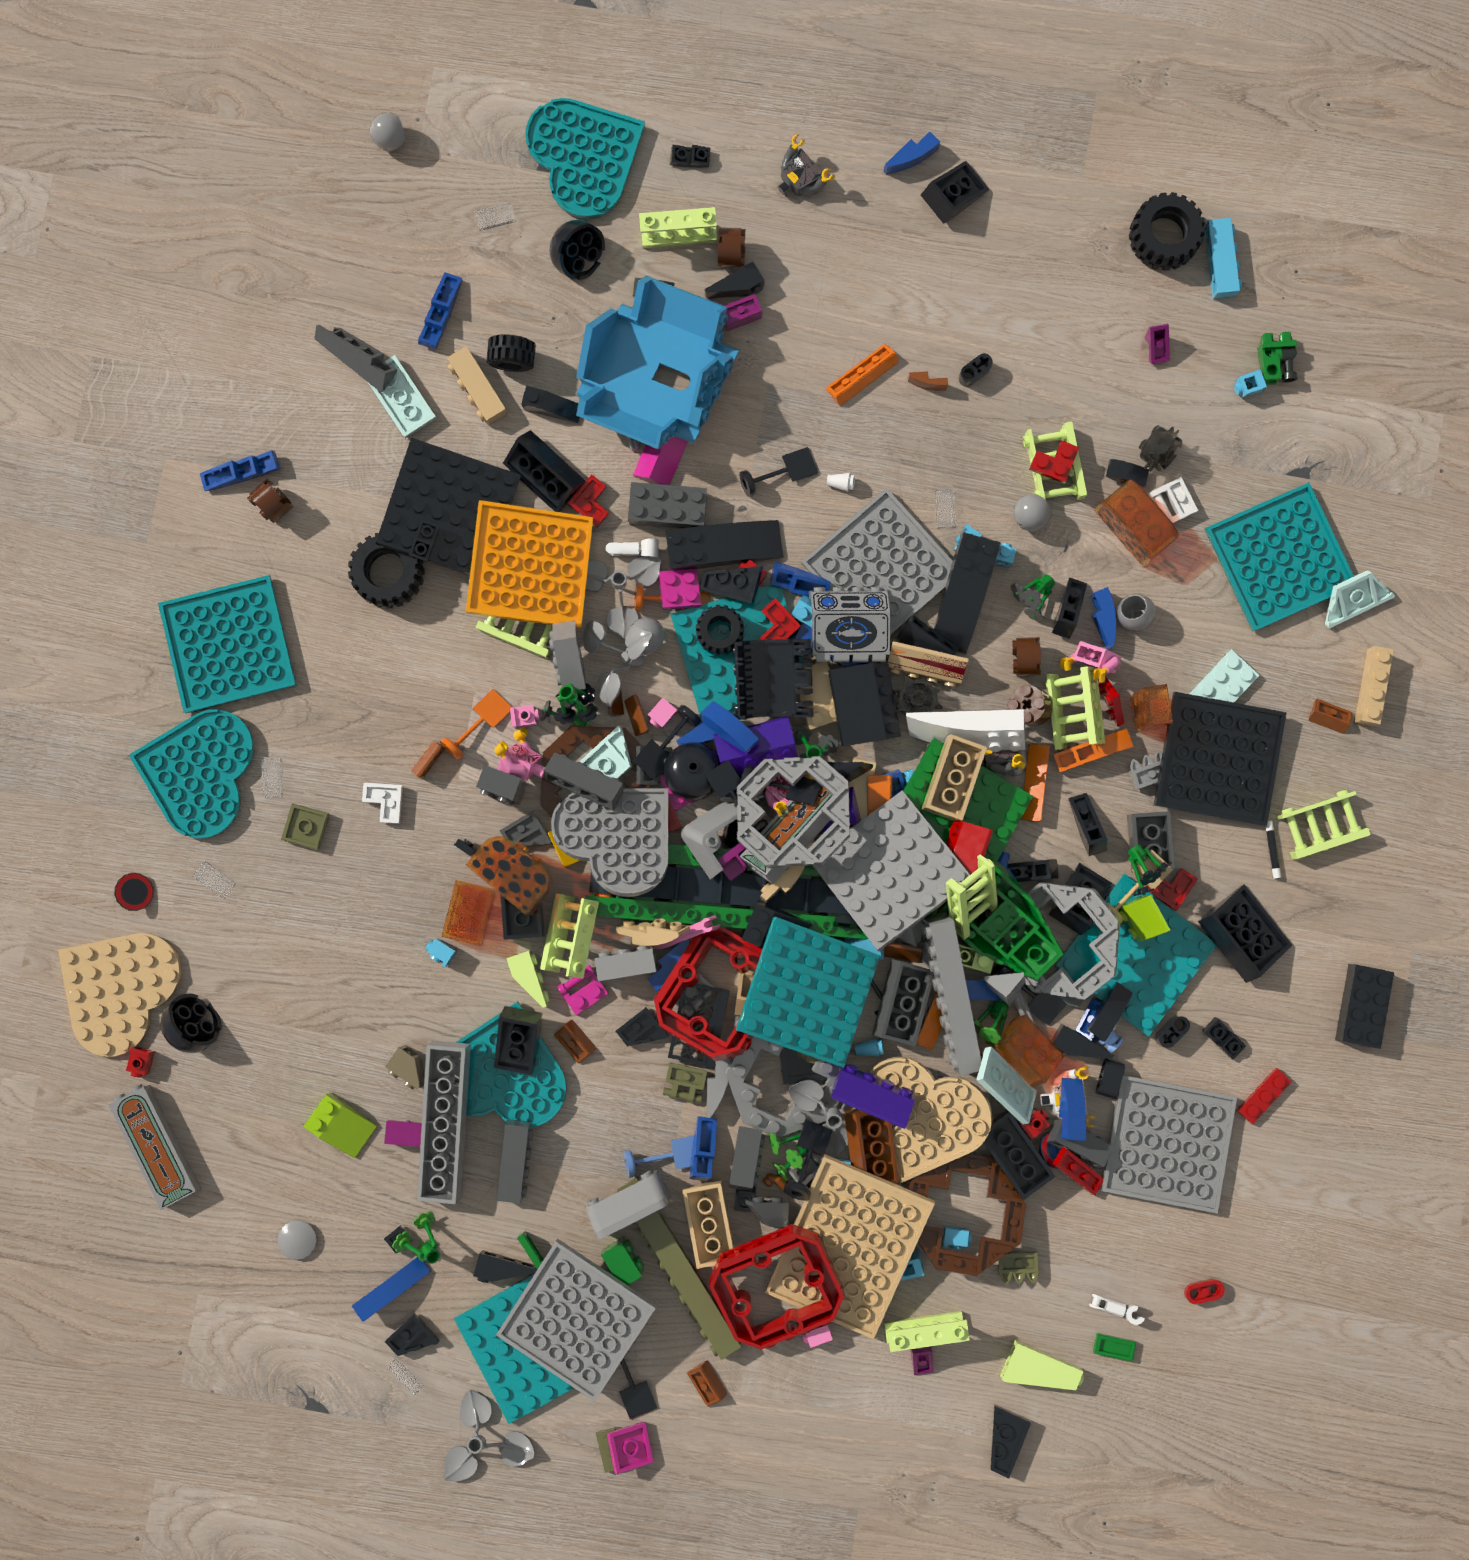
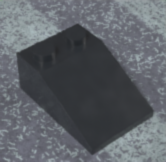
M964 161L931 181L921 193V197L941 222L945 224L988 192L989 188L969 163Z
M1079 863L1065 885L1096 889L1100 896L1105 899L1112 883ZM1054 903L1048 914L1080 935L1093 923L1092 918L1079 903L1065 914Z
M758 900L743 933L742 940L763 948L773 917H778L810 929L812 923Z
M504 1006L498 1022L494 1068L532 1075L543 1013Z

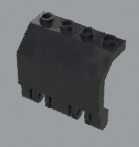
M764 639L735 642L733 648L736 664L734 667V675L736 676L735 694L737 696L735 710L739 720L756 717H814V708H800V706H813V701H800V694L808 695L813 693V689H800V687L813 686L812 669H799L812 667L811 662H799V655L808 656L812 652L811 650H798V648H811V639Z

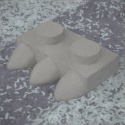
M1156 751L1155 762L1148 755H1144L1143 767L1137 760L1132 759L1131 771L1129 773L1135 789L1157 783L1162 752Z

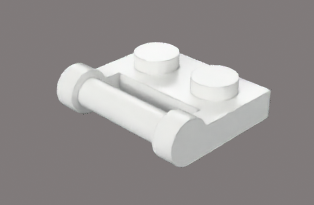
M1182 477L1150 492L1151 497L1155 499L1165 519L1166 527L1198 511ZM1166 492L1177 514L1173 517L1161 495Z

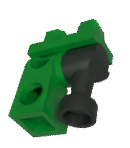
M1291 332L1280 333L1279 341L1275 342L1273 340V333H1264L1261 336V345L1257 348L1259 354L1260 370L1266 385L1277 384L1281 378L1284 383L1298 380L1297 372L1293 371V359L1297 355V341L1292 340ZM1281 363H1283L1285 372L1282 374V377L1280 367Z

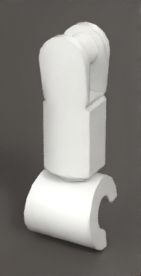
M653 538L641 541V545L639 542H611L606 545V551L610 556H640L641 553L642 557L658 558L659 540Z
M1092 1294L1094 1298L1092 1304L1089 1305L1090 1307L1119 1317L1125 1316V1319L1134 1325L1141 1324L1145 1319L1138 1315L1132 1318V1313L1138 1309L1137 1305L1132 1304L1126 1307V1304ZM1101 1299L1106 1301L1104 1308L1099 1307Z

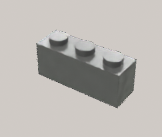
M1062 1119L1054 1121L1047 1138L1048 1143L1059 1149L1062 1147L1068 1149L1081 1161L1094 1168L1105 1167L1113 1147L1107 1143L1106 1139L1100 1136H1093L1088 1129H1086V1141L1061 1138Z
M739 1126L729 1188L752 1192L753 1186L757 1187L759 1175H756L755 1172L756 1167H760L762 1156L758 1155L759 1148H763L765 1136H762V1130Z

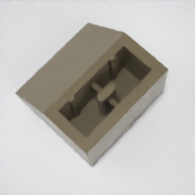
M406 1045L398 1047L385 1066L388 1069V1073L395 1078H402L405 1081L404 1084L410 1089L423 1087L425 1075L421 1055Z

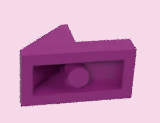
M1169 324L1149 327L1145 335V340L1149 344V362L1155 364L1170 361Z
M932 1347L910 1349L914 1375L934 1373Z

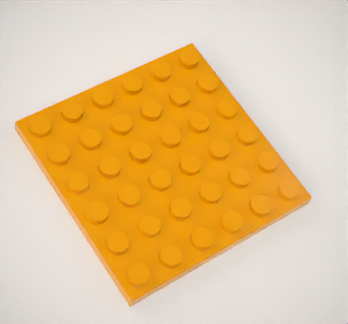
M479 500L465 613L546 625L575 620L577 629H581L593 517Z

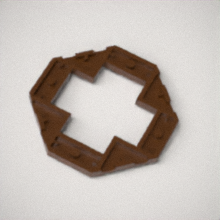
M570 726L543 751L542 766L546 767L554 753L568 756L584 741L594 749L616 727ZM622 728L631 763L636 767V763L633 761L636 758V746L642 745L626 728ZM636 770L623 781L628 788H650V785H636ZM542 778L541 807L552 818L556 806L559 802H562L556 795V792L561 787Z
M969 1153L919 1175L909 1182L908 1190L927 1198L929 1187L949 1190L951 1171L989 1178L986 1197L1005 1201L1000 1240L981 1236L978 1256L940 1249L943 1229L925 1225L917 1242L937 1270L976 1277L1021 1244L1026 1203L1018 1195L1007 1176L1003 1174L993 1157Z

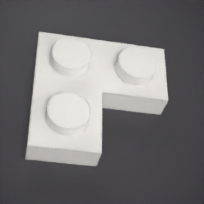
M363 783L362 802L381 803L380 822L400 824L403 785Z

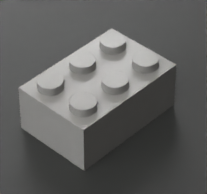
M575 620L552 624V631L549 632V643L551 652L553 651L554 668L557 670L558 686L561 685L563 687L572 683L574 687L580 690L586 689L585 669Z
M650 946L637 947V951L631 952L630 948L618 950L616 955H612L611 952L598 953L599 957L594 958L598 981L658 971L654 948L650 949Z

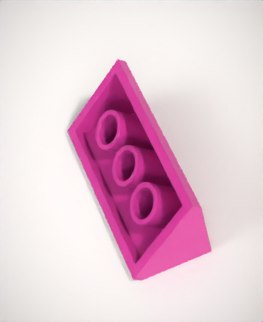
M674 436L659 449L646 444L633 476L651 484L670 485L688 441Z

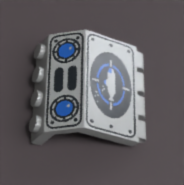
M814 587V591H809V599H811L812 655H816V663L830 662V655H833V662H849V655H852V662H868L869 655H871L872 662H886V655H890L888 591L883 590V587H871L870 591H863V587H852V591H844V587H833V591H825V587Z

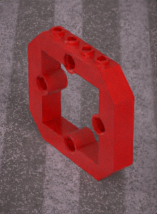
M719 927L717 930L693 937L654 998L659 1026L665 1032L713 1061L742 1055L744 1051L750 1048L753 1036L736 1031V1025L727 1041L724 1042L710 1033L711 1027L703 1017L695 1016L689 1021L672 1009L685 988L693 987L698 983L699 974L697 969L711 947L730 956V962L738 973H746L750 969L756 970L762 949L742 940L740 936L724 927ZM740 958L746 959L744 964L737 965V961ZM687 972H692V976L689 979H684V975ZM704 1024L701 1031H695L697 1025Z
M794 1224L720 1253L711 1273L709 1287L734 1339L761 1350L774 1347L777 1343L784 1340L789 1341L801 1333H809L816 1327L830 1324L831 1321H834L844 1298L843 1285L819 1234ZM800 1247L807 1262L804 1266L805 1283L813 1288L818 1287L824 1299L800 1309H788L784 1315L754 1326L749 1316L751 1296L746 1290H737L730 1274L752 1265L760 1269L766 1268L771 1264L772 1257ZM759 1253H764V1254H766V1255L763 1256V1257H759V1256H758ZM812 1272H817V1273H818L817 1275H814V1276H813V1275H810V1273H812ZM738 1302H744L745 1304L739 1305V1304H737V1303H738Z

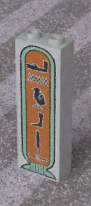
M821 786L814 806L790 800L786 805L789 811L782 810V816L780 817L777 814L760 834L779 851L792 837L806 848L831 820L821 811V808L833 795ZM747 849L740 855V858L748 868L772 885L789 867H766Z
M140 1084L131 1089L132 1093L126 1096L123 1093L113 1098L115 1102L109 1104V1107L160 1210L195 1193L201 1187L150 1085L143 1087Z

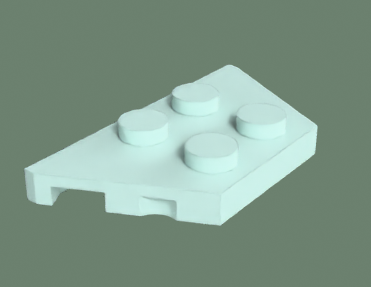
M1367 570L1333 586L1325 626L1330 629L1394 598L1395 595L1370 571Z
M617 726L579 762L584 763L588 768L601 771L610 778L619 779L632 767L622 727Z

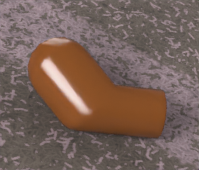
M772 1173L766 1174V1177L763 1179V1183L767 1187H771L774 1183L782 1191L785 1184L788 1183L782 1177Z

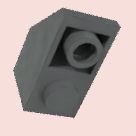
M753 1196V1200L745 1201V1204L762 1224L769 1227L788 1226L789 1203L783 1201L782 1197H771V1200H764V1197Z

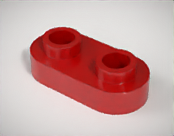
M1207 1279L1187 1285L1184 1290V1296L1192 1304H1201L1220 1299L1224 1295L1225 1289L1223 1284L1217 1279ZM1215 1285V1291L1211 1292L1210 1287ZM1192 1290L1197 1291L1195 1296H1191Z

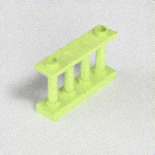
M715 207L639 213L643 248L717 242Z
M1064 423L1060 432L1033 436L1032 430L1028 429L1025 436H1023V444L1028 449L1030 463H1032L1036 453L1034 444L1061 439L1077 446L1073 423ZM1057 451L1044 454L1055 457ZM1077 452L1068 475L1072 477L1073 481L1070 487L1044 491L1042 480L1051 478L1032 471L1036 488L1034 494H1038L1045 500L1047 498L1073 494V496H1076L1077 501L1087 496L1079 452Z
M488 616L484 623L478 621L476 625L478 631L545 659H548L551 652L547 649V642L550 638L549 632L552 631V625H546L540 642H537V644L529 642V636L535 625L532 622H527L522 635H519V637L512 635L513 631H511L516 620L508 619L505 627H502L501 630L495 628L494 622L496 617Z
M1081 667L1080 675L1060 679L1059 674H1046V687L1052 699V741L1055 750H1067V743L1089 740L1090 745L1106 744L1098 679L1093 680L1096 667ZM1082 683V694L1068 697L1061 696L1060 686ZM1078 702L1085 703V713L1064 716L1063 705ZM1087 721V732L1066 735L1065 724Z
M1348 789L1337 792V797L1294 810L1293 807L1282 810L1283 814L1278 815L1277 818L1278 820L1287 818L1296 844L1295 851L1290 852L1292 860L1371 835L1368 828L1361 829V826L1357 824L1348 798L1356 795L1355 791L1348 792ZM1339 800L1342 802L1351 828L1349 829L1350 833L1344 835L1339 830L1330 804ZM1323 806L1332 831V839L1326 841L1320 834L1312 809ZM1305 812L1314 838V845L1308 847L1303 843L1294 815Z
M982 855L977 856L978 869L964 881L957 883L951 878L946 882L949 916L954 920L956 933L964 940L970 936L969 923L987 908L993 912L998 907L995 865L990 859H986ZM977 879H979V881H978L977 883H975L972 887H970V888L966 891V889H967L971 884H973ZM980 890V893H978L974 898L967 902V900H969L973 895H975ZM981 902V904H980L978 907H976L973 911H971L970 913H968L970 910H972L976 905H978V904Z
M556 893L540 969L560 973V969L564 968L567 969L566 976L583 979L599 902L582 898L581 904L574 903L575 897ZM573 910L579 912L577 923L570 922ZM568 930L575 931L573 942L566 941ZM564 949L571 950L569 961L562 960Z
M961 1311L884 1322L887 1344L889 1343L890 1352L970 1341L967 1320H963Z

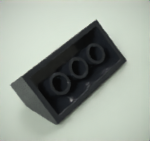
M531 430L516 439L503 461V464L511 472L520 474V480L554 512H560L585 482L575 470Z

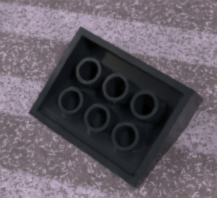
M888 661L828 671L842 747L901 737Z
M1245 884L1241 885L1198 921L1245 983L1261 977L1292 946Z

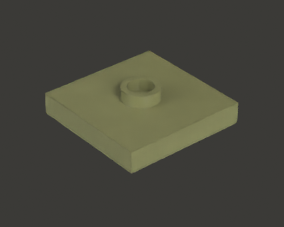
M292 803L281 840L319 850L330 814Z

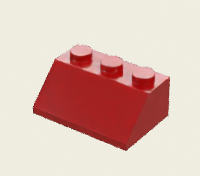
M954 821L951 825L949 837L945 844L970 875L978 869L977 856H985L993 830L963 821Z

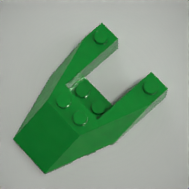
M990 855L987 859H990L995 865L996 891L1004 901L982 923L976 918L969 923L970 936L964 941L979 955L995 960L996 963L1008 966L1018 973L1024 972L1025 976L1037 981L1064 953L1033 898L1008 870ZM948 901L938 909L937 914L946 912L949 915Z

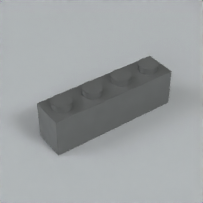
M554 753L543 770L544 780L612 811L623 794V783L619 779L610 778L601 771L588 768L584 763H577L563 754Z
M508 1119L505 1124L497 1201L520 1204L522 1198H526L527 1186L524 1185L525 1178L528 1179L529 1167L526 1164L527 1159L530 1160L532 1150L528 1146L529 1140L532 1141L534 1129L531 1128V1122Z

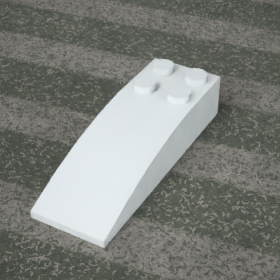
M1024 710L906 713L909 736L931 742L933 738H936L944 743L946 737L952 734L987 747L986 751L1025 750Z

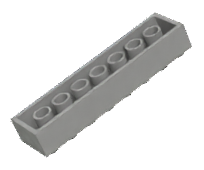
M946 912L929 915L923 918L924 923L921 924L923 935L927 937L925 948L927 954L930 953L931 961H928L929 968L935 977L932 980L934 990L938 992L939 998H936V1004L942 1012L940 1023L946 1032V1035H943V1039L950 1052L947 1053V1059L949 1064H952L953 1070H956L960 1076L979 1072L981 1056L954 920Z
M431 1041L427 1044L417 1201L456 1204L461 1199L471 1044Z

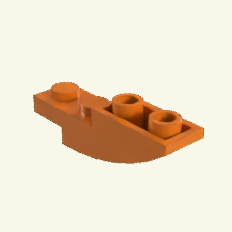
M1124 729L1106 735V744L1090 745L1089 742L1053 754L1059 772L1134 747L1128 730Z

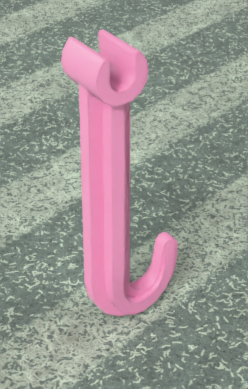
M716 916L704 918L701 922L691 925L689 931L676 939L652 947L656 949L670 947L705 932L717 930L720 924L712 925V920L717 919Z

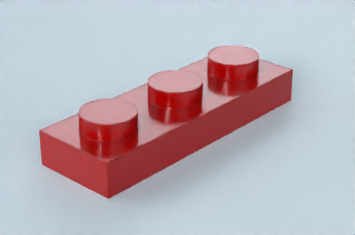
M1275 1068L1237 1111L1250 1124H1254L1292 1081L1278 1068Z
M1061 1148L1052 1164L1089 1194L1095 1196L1103 1184V1177L1068 1149Z

